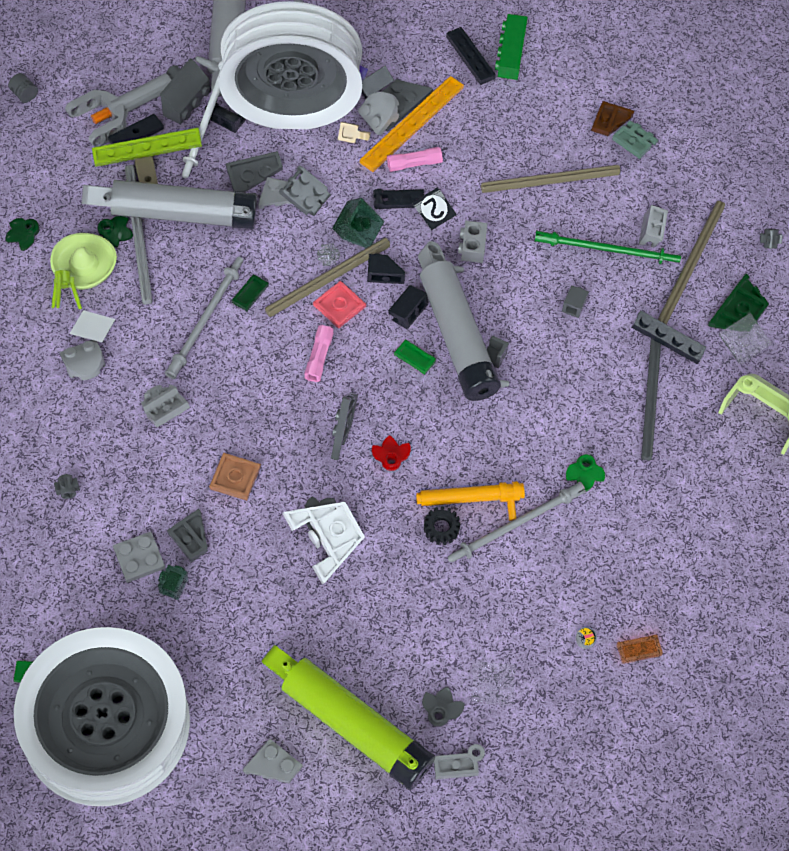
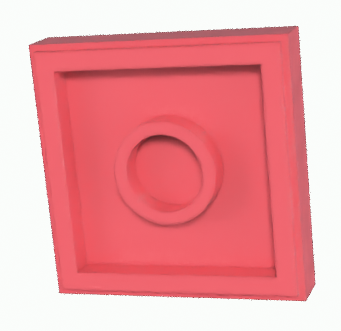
M339 281L313 302V306L337 328H340L366 307V303L343 282Z

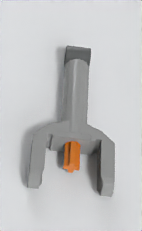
M177 65L171 66L163 75L119 97L107 91L92 90L69 102L65 110L70 117H78L102 105V110L91 115L93 122L97 124L109 117L112 121L93 130L89 136V141L94 147L102 146L109 142L108 136L126 128L128 112L159 97L160 93L181 69Z

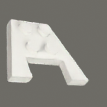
M346 502L282 513L292 531L308 522L313 527L329 556L327 559L312 566L322 584L328 580L365 537Z

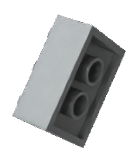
M190 58L160 93L163 116L180 125L184 120L189 119L192 110L198 108L202 98L208 96L211 89L209 78L193 59Z

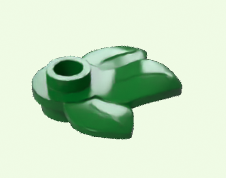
M585 454L580 456L576 463L569 465L566 471V480H577V483L581 482L585 488L582 490L587 492L593 487L595 481L604 482L605 472L602 467L596 465V461L591 455ZM583 463H588L589 467L584 466Z

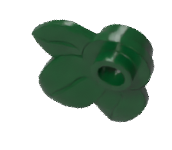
M115 216L111 220L103 219L97 226L98 233L108 240L114 248L119 246L120 241H127L133 237L132 231L126 227L128 218L124 216Z
M16 218L9 223L12 229L7 232L5 241L8 243L19 242L21 251H25L34 243L35 236L39 233V223L35 219L25 220L23 218Z

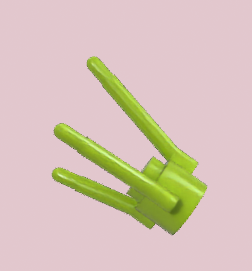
M67 270L55 271L51 307L55 308L56 304V308H60L61 289L68 288L70 284L78 309H82L74 284V277H70V272Z

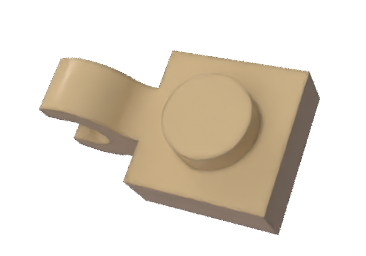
M341 122L338 140L356 143L358 138L368 141L371 132L359 131V125Z

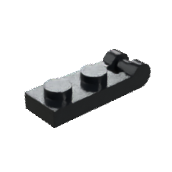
M375 189L373 191V197L375 198L374 208H415L413 202L424 196V189Z

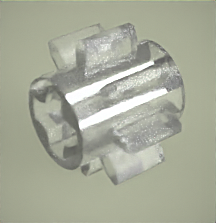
M334 243L322 244L321 249L317 251L318 261L323 262V266L336 265L335 261L340 259V252L338 248L334 247Z

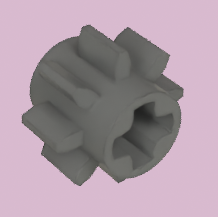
M766 228L765 233H760V243H764V248L775 249L778 244H782L783 235L779 234V229Z
M70 474L61 475L58 477V482H54L56 495H61L63 499L73 498L76 496V491L80 490L77 478H73Z

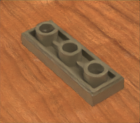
M153 156L135 159L139 182L158 184Z

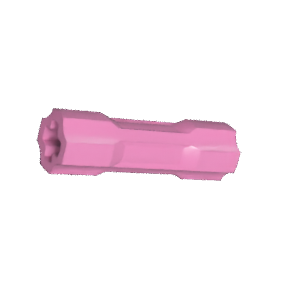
M439 147L387 156L390 172L443 162L442 151Z
M318 326L310 360L304 373V378L309 381L319 382L321 380L324 362L334 334V329L330 326Z

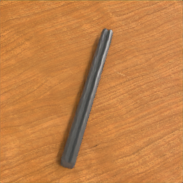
M653 339L650 341L641 459L650 461L653 456L661 344Z

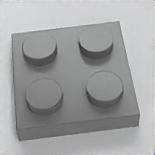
M152 532L113 545L126 583L165 569Z

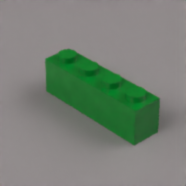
M507 14V20H503L501 31L505 32L500 35L499 44H502V47H498L497 57H500V60H496L495 70H498L497 77L518 80L527 16Z

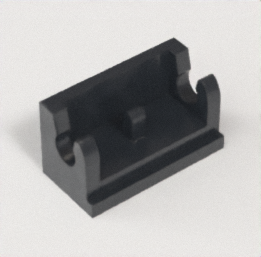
M218 103L215 104L210 117V121L234 133L246 121L244 117L219 106Z
M409 285L388 310V313L394 317L392 321L408 330L428 306L427 293Z

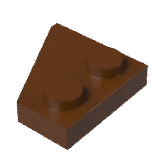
M602 101L591 131L609 136L633 117L634 110Z

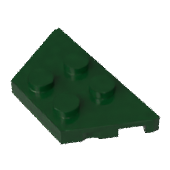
M745 273L710 320L709 327L749 333L768 308L769 303L760 294L757 286L754 287L748 274Z

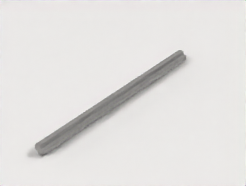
M125 166L126 181L136 182L134 166ZM131 217L142 303L147 305L152 303V294L141 218Z

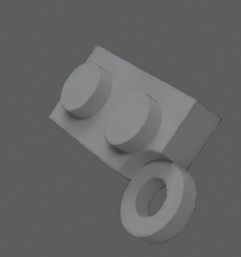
M474 744L469 747L468 753L435 756V780L478 776V762L484 758V748L479 744ZM479 750L480 755L476 757L472 754V751Z

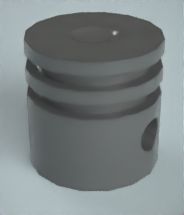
M24 73L14 75L8 83L9 89L23 103H28L38 94V88Z

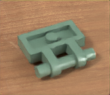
M631 120L626 126L623 125L612 138L614 142L639 159L651 149L652 144L655 146L658 142L653 133L645 131L641 128L640 124L634 123Z

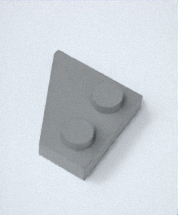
M267 177L258 208L262 209L264 206L274 204L275 206H281L286 203L292 204L279 193V190L284 188L288 181Z
M269 739L246 765L243 772L248 775L262 776V778L276 779L279 782L289 784L303 768V765Z

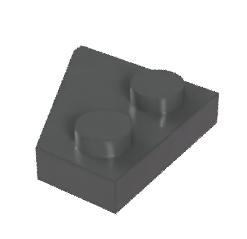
M197 509L167 530L168 535L191 563L208 552L200 509Z

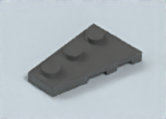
M278 151L226 163V170L233 192H246L267 180V177H272L282 171L283 166Z

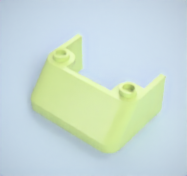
M747 374L742 376L724 398L718 412L722 415L735 396L741 391L742 393L753 395L786 416L789 421V395L760 376ZM789 438L781 451L783 455L789 449Z

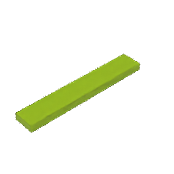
M193 128L92 148L95 167L202 147L199 128Z

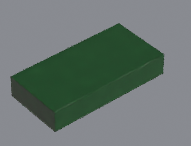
M253 274L234 296L232 303L248 312L267 289L269 283Z

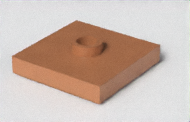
M223 452L209 488L247 501L260 471L261 464Z

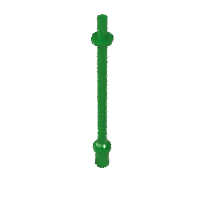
M536 230L534 241L551 244L550 246L559 243L658 259L659 264H662V260L677 263L681 261L680 255L664 253V248H661L660 252L562 237L554 231L553 233Z

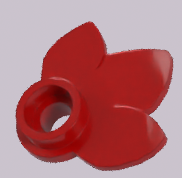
M390 435L383 441L382 446H372L373 457L380 461L383 468L388 471L397 470L401 462L408 459L411 452L410 443H404L399 446ZM393 460L395 463L389 464L388 461Z

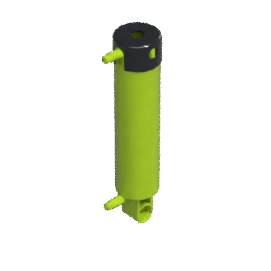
M273 645L261 660L266 667L284 680L281 687L282 691L388 772L393 779L404 785L406 789H414L431 768L435 760L433 753L425 749L416 740L411 739L309 659L303 658L297 662L279 647Z

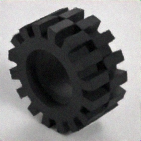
M441 506V510L435 507L434 511L430 510L428 515L426 514L424 533H426L427 539L430 538V542L436 541V545H439L440 542L443 545H446L447 542L450 544L453 542V539L456 540L459 534L460 518L459 516L456 517L457 513L455 511L451 513V508L449 507L447 510H444L445 506ZM439 520H444L448 522L450 528L446 532H440L435 529L434 524Z

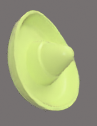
M76 233L64 237L54 246L50 263L54 274L58 270L69 271L70 277H74L76 289L85 290L100 285L111 275L116 264L117 255L115 248L105 238L91 233Z

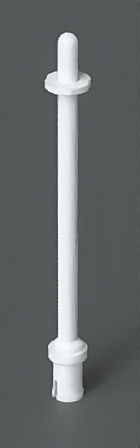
M223 59L218 64L220 71L223 66ZM220 72L199 126L201 142L220 93ZM199 147L191 148L189 156L183 157V162L186 164L182 177L185 179L189 177L192 166H198V161L195 158Z

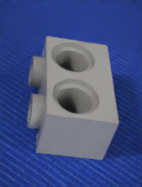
M465 220V228L461 227L460 238L463 239V243H459L458 254H462L461 261L483 263L487 223Z

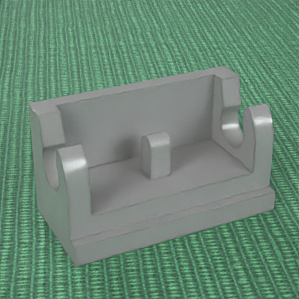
M653 205L649 207L643 217L639 245H645L646 242L650 241L652 242L651 247L654 248L659 242H662L668 210Z

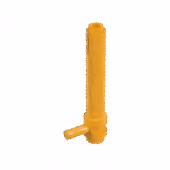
M512 481L511 484L499 482L498 485L420 490V492L416 493L417 505L421 504V506L498 500L500 502H507L509 521L517 519L515 501L525 498L524 484L518 481Z

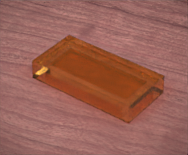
M657 635L617 642V649L622 664L655 658L663 654Z

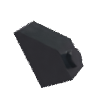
M380 253L369 254L367 282L404 284L405 271L388 255Z

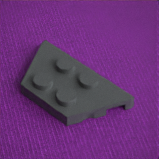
M397 79L382 92L394 95L399 102L397 106L399 118L396 123L391 122L386 131L391 130L433 92V89Z
M350 392L343 396L341 407L336 413L335 420L338 423L337 425L335 424L332 436H335L331 459L337 461L340 457L341 447L345 444L353 423L358 398L356 393Z

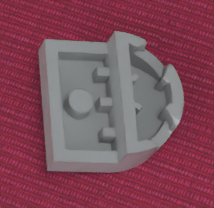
M376 92L367 97L358 109V113L377 135H382L391 122L396 123L398 120L397 106L399 102L390 93Z
M94 340L86 341L83 344L59 352L67 373L72 379L74 376L80 377L81 380L92 379L100 374L102 367H105L102 351L97 341Z
M157 385L149 389L144 394V401L141 402L147 418L156 427L165 424L190 408L188 402L178 393L177 388L173 385L164 388L161 385Z

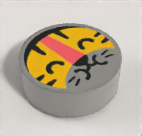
M582 627L577 631L575 640L579 647L589 649L595 645L597 635L592 628Z

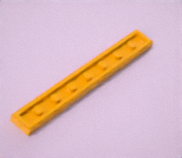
M452 76L448 77L360 159V163L374 172L387 160V156L395 153L464 88V85Z

